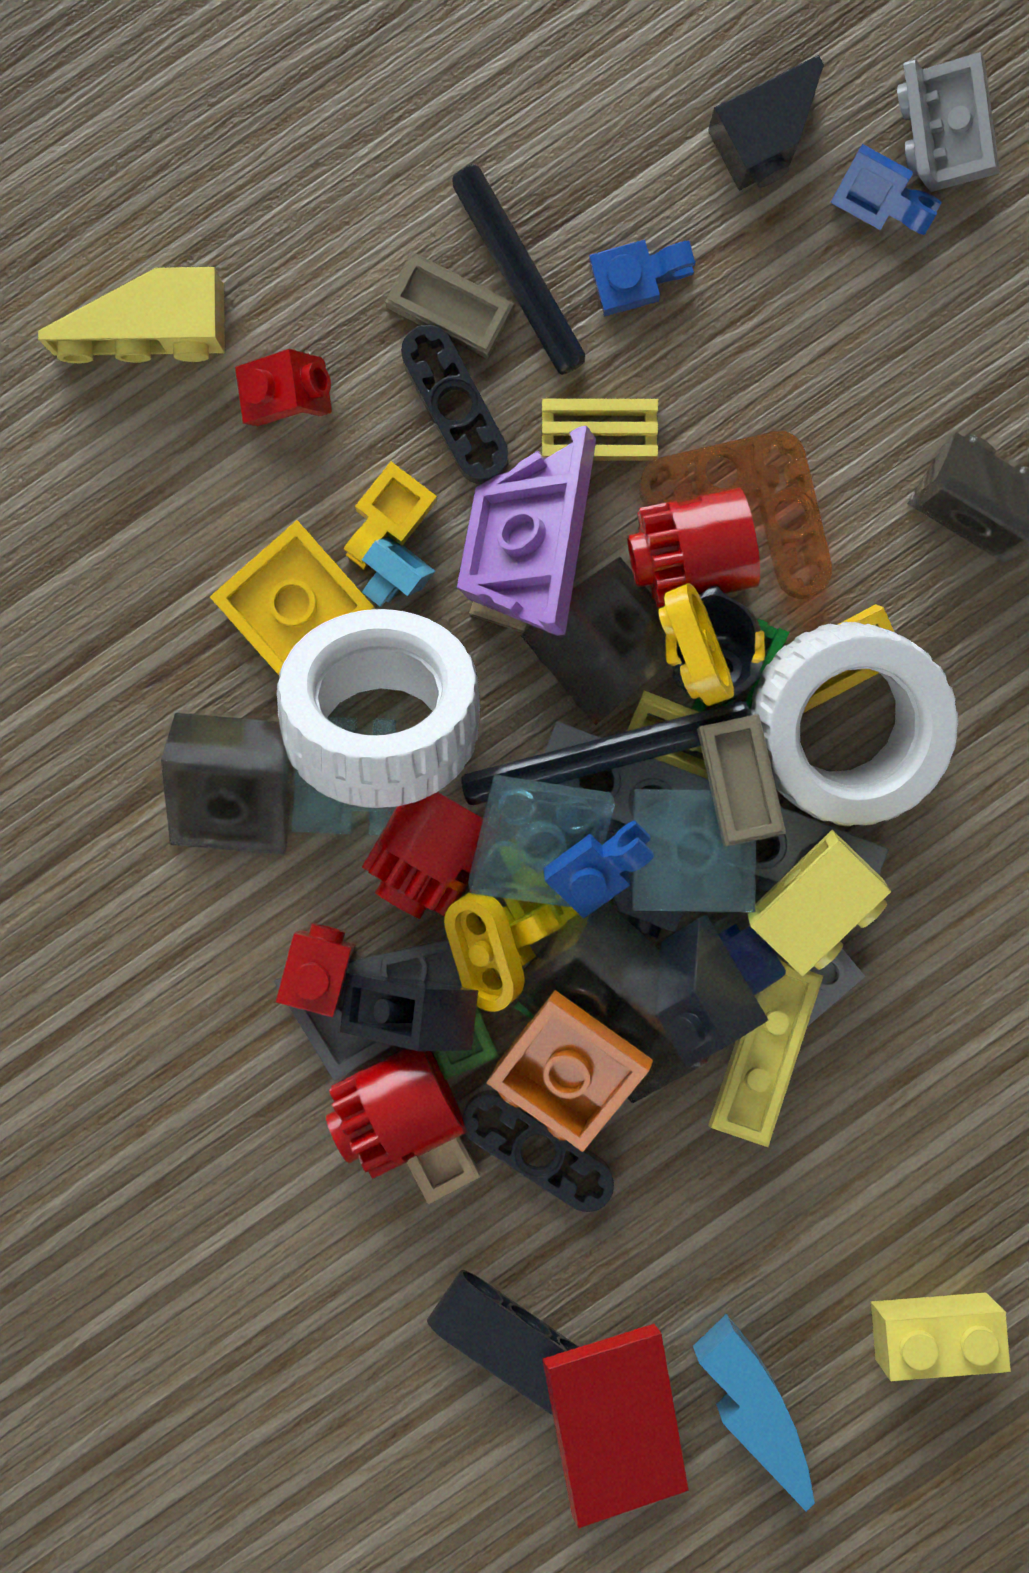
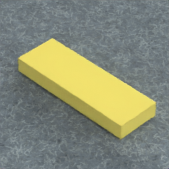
M763 956L752 993L769 1021L735 1042L708 1124L709 1127L769 1147L823 975L808 971L802 977L790 964Z

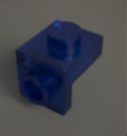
M734 924L718 934L754 996L784 977L786 973L784 966L769 944L750 926L741 931Z

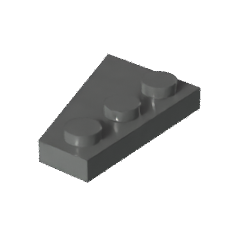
M448 939L350 961L347 973L432 981L462 987ZM278 978L273 981L278 990L282 978ZM345 980L334 1017L289 1006L334 1081L392 1046L391 1044L340 1032Z

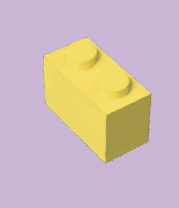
M831 830L747 912L750 927L803 977L812 967L815 966L820 970L832 962L843 948L841 940L857 924L864 928L877 919L887 905L884 898L891 891L883 878L840 836Z
M987 1293L871 1301L875 1360L890 1381L1011 1372L1006 1311Z

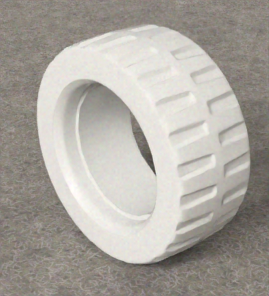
M385 609L357 611L333 618L307 633L290 651L280 670L279 682L277 683L278 717L288 758L292 766L298 770L299 775L308 784L312 785L322 794L339 802L361 807L383 808L402 806L422 800L437 793L455 779L464 769L465 764L470 760L475 750V742L478 739L480 700L478 677L474 662L466 652V648L454 635L430 619L404 611ZM380 688L404 691L423 700L433 711L417 725L388 735L353 733L336 726L327 719L340 702L359 692Z
M842 622L839 625H822L816 630L802 633L790 644L782 647L770 664L766 665L752 695L753 701L750 713L751 716L757 714L760 716L776 789L802 811L804 810L814 818L824 822L831 821L841 826H868L898 817L919 804L936 787L940 778L946 772L955 750L958 712L955 706L956 698L952 687L947 683L945 673L922 648L895 632L874 625ZM872 669L879 672L888 681L896 701L895 725L887 744L871 761L852 770L829 772L811 766L800 743V722L811 696L828 679L846 670Z

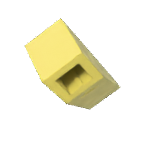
M215 267L154 268L38 330V340L54 356H57L58 360L67 363H88L93 361V355H115V358L120 361L141 363L151 360V354H173L175 359L186 362L205 361L209 359V354L225 353L224 284Z

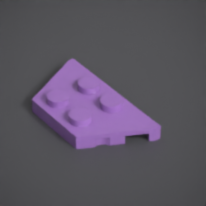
M587 425L569 432L573 443L551 456L544 458L537 451L520 461L511 471L498 474L476 487L457 588L467 599L557 636L565 635L596 445V438Z

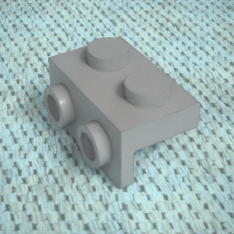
M981 52L926 69H922L916 59L904 62L906 83L898 85L897 93L904 120L911 119L913 139L905 142V154L908 168L913 171L912 177L919 175L930 192L1000 174L986 65Z

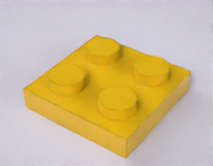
M298 520L210 596L213 602L278 675L293 647L314 628L345 614L364 610H376Z

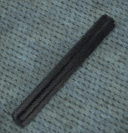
M740 701L467 773L461 777L464 797L469 805L474 806L701 746L697 731L700 726L751 716L746 702Z

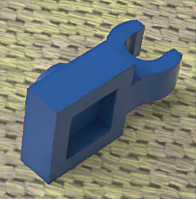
M862 144L830 203L879 230L882 229L888 216H891L911 230L925 235L936 217L937 210L942 202L924 191L905 188L913 171Z
M645 239L589 255V263L604 317L659 302L660 293L657 284L693 275L692 266L695 265V259L690 241L672 244L650 256Z
M635 820L623 826L603 845L589 834L544 867L545 882L582 918H585L631 885L629 872L641 869L653 859L654 853L645 845L651 840V837Z

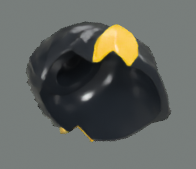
M711 586L700 593L699 596L708 613L734 688V696L732 698L717 703L721 706L731 700H736L743 690L749 689L751 685L760 679L762 661L765 659L764 631L761 630L751 610L738 601L726 596L718 586ZM666 635V661L672 665V676L677 687L683 689L689 695L680 673V666L685 664V660L678 641L671 642Z

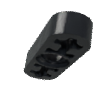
M422 325L414 328L406 335L402 343L401 354L403 364L459 471L467 480L476 484H483L496 475L503 474L508 464L507 444L450 337L441 328L433 325ZM427 342L431 349L442 348L437 353L439 367L445 378L439 380L431 390H427L425 386L435 383L434 375L429 365L425 361H419L418 363L413 361L419 356L417 346ZM452 370H455L458 374L456 376H448ZM449 391H462L471 399L472 407L466 417L460 420H449L440 413L438 409L439 401ZM479 420H482L485 426L475 428L476 436L482 447L490 449L494 446L497 450L492 455L493 466L485 470L479 462L472 465L467 462L473 454L466 434L462 435L458 441H455L452 437L454 434H462L469 431Z
M487 1090L479 1092L468 1101L464 1110L463 1121L467 1128L466 1135L476 1145L578 1211L594 1212L603 1208L609 1202L614 1191V1180L609 1166L603 1159L588 1149L582 1152L568 1141L557 1139L548 1131V1128L522 1108L508 1104L497 1091ZM493 1104L501 1108L499 1119L513 1130L518 1118L527 1123L516 1133L510 1151L500 1146L507 1141V1134L496 1127H490L486 1133L478 1129L480 1118L474 1113L478 1107L488 1111ZM544 1135L553 1142L555 1155L548 1164L536 1167L528 1164L523 1159L521 1147L530 1136ZM566 1151L576 1155L569 1160V1166L578 1173L587 1175L591 1169L598 1171L596 1178L601 1187L598 1193L588 1190L583 1196L577 1195L576 1181L563 1171L559 1182H555L550 1178L561 1168Z

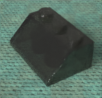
M606 902L585 918H582L579 914L575 915L556 932L523 969L525 978L524 988L516 1000L535 1016L554 990H556L653 1059L649 1072L627 1097L631 1103H635L707 1064L710 1056L688 1068L685 1066L656 1016L661 951Z

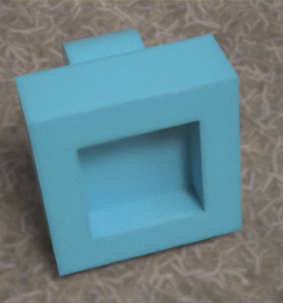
M388 536L374 541L362 558L366 564L376 571L362 593L381 607L385 601L391 602L399 590L407 596L422 590L435 573V570L405 546L399 545Z

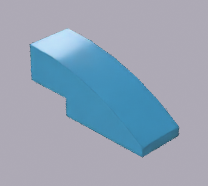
M725 1314L693 1345L699 1364L727 1392L716 1404L722 1422L797 1503L807 1511L815 1502L808 1465L795 1425L764 1363L749 1340L729 1316Z

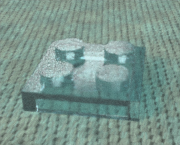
M494 775L468 880L470 892L472 894L571 907L545 882L544 867L589 834L601 845L605 843L615 807L612 794L610 792Z
M634 789L633 821L635 820L650 835L651 840L645 845L654 853V857L644 867L632 872V910L755 912L756 841L723 847L711 790Z

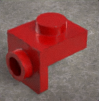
M286 349L235 367L243 424L258 427L299 413L324 416L332 412L330 400L331 380L322 357L293 349Z
M312 923L309 932L300 930L293 934L276 1003L329 1017L335 1016L350 958L353 957L356 947L355 944L343 941L345 931Z

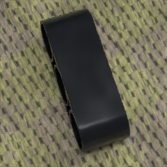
M461 1270L427 1318L428 1325L447 1343L553 1415L542 1359L578 1348L579 1346L483 1279L469 1271Z

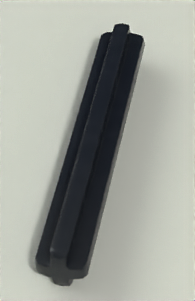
M476 164L468 165L464 169L459 170L452 177L453 188L554 367L561 375L576 370L585 362V352L483 172Z

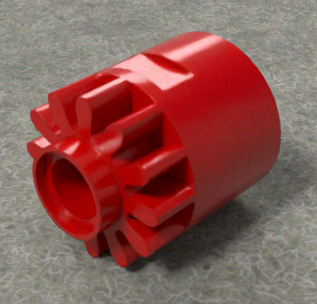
M740 487L699 495L696 499L681 502L670 501L639 508V512H637L640 526L638 527L639 533L627 535L629 558L637 587L650 585L656 607L665 606L664 596L666 592L688 583L696 589L698 594L709 589L711 586H718L725 594L759 586L760 558L757 537L749 504Z
M437 792L422 800L395 808L363 863L362 868L381 880L375 893L395 907L418 919H421L427 908L445 916L450 905L460 899L501 829Z
M405 1048L385 1058L384 1061L363 1069L332 1085V1088L329 1089L330 1095L334 1100L332 1106L335 1110L326 1115L331 1136L344 1160L350 1164L360 1159L365 1173L369 1172L372 1179L407 1163L409 1159L415 1156L419 1157L467 1133L458 1103L431 1051H415Z

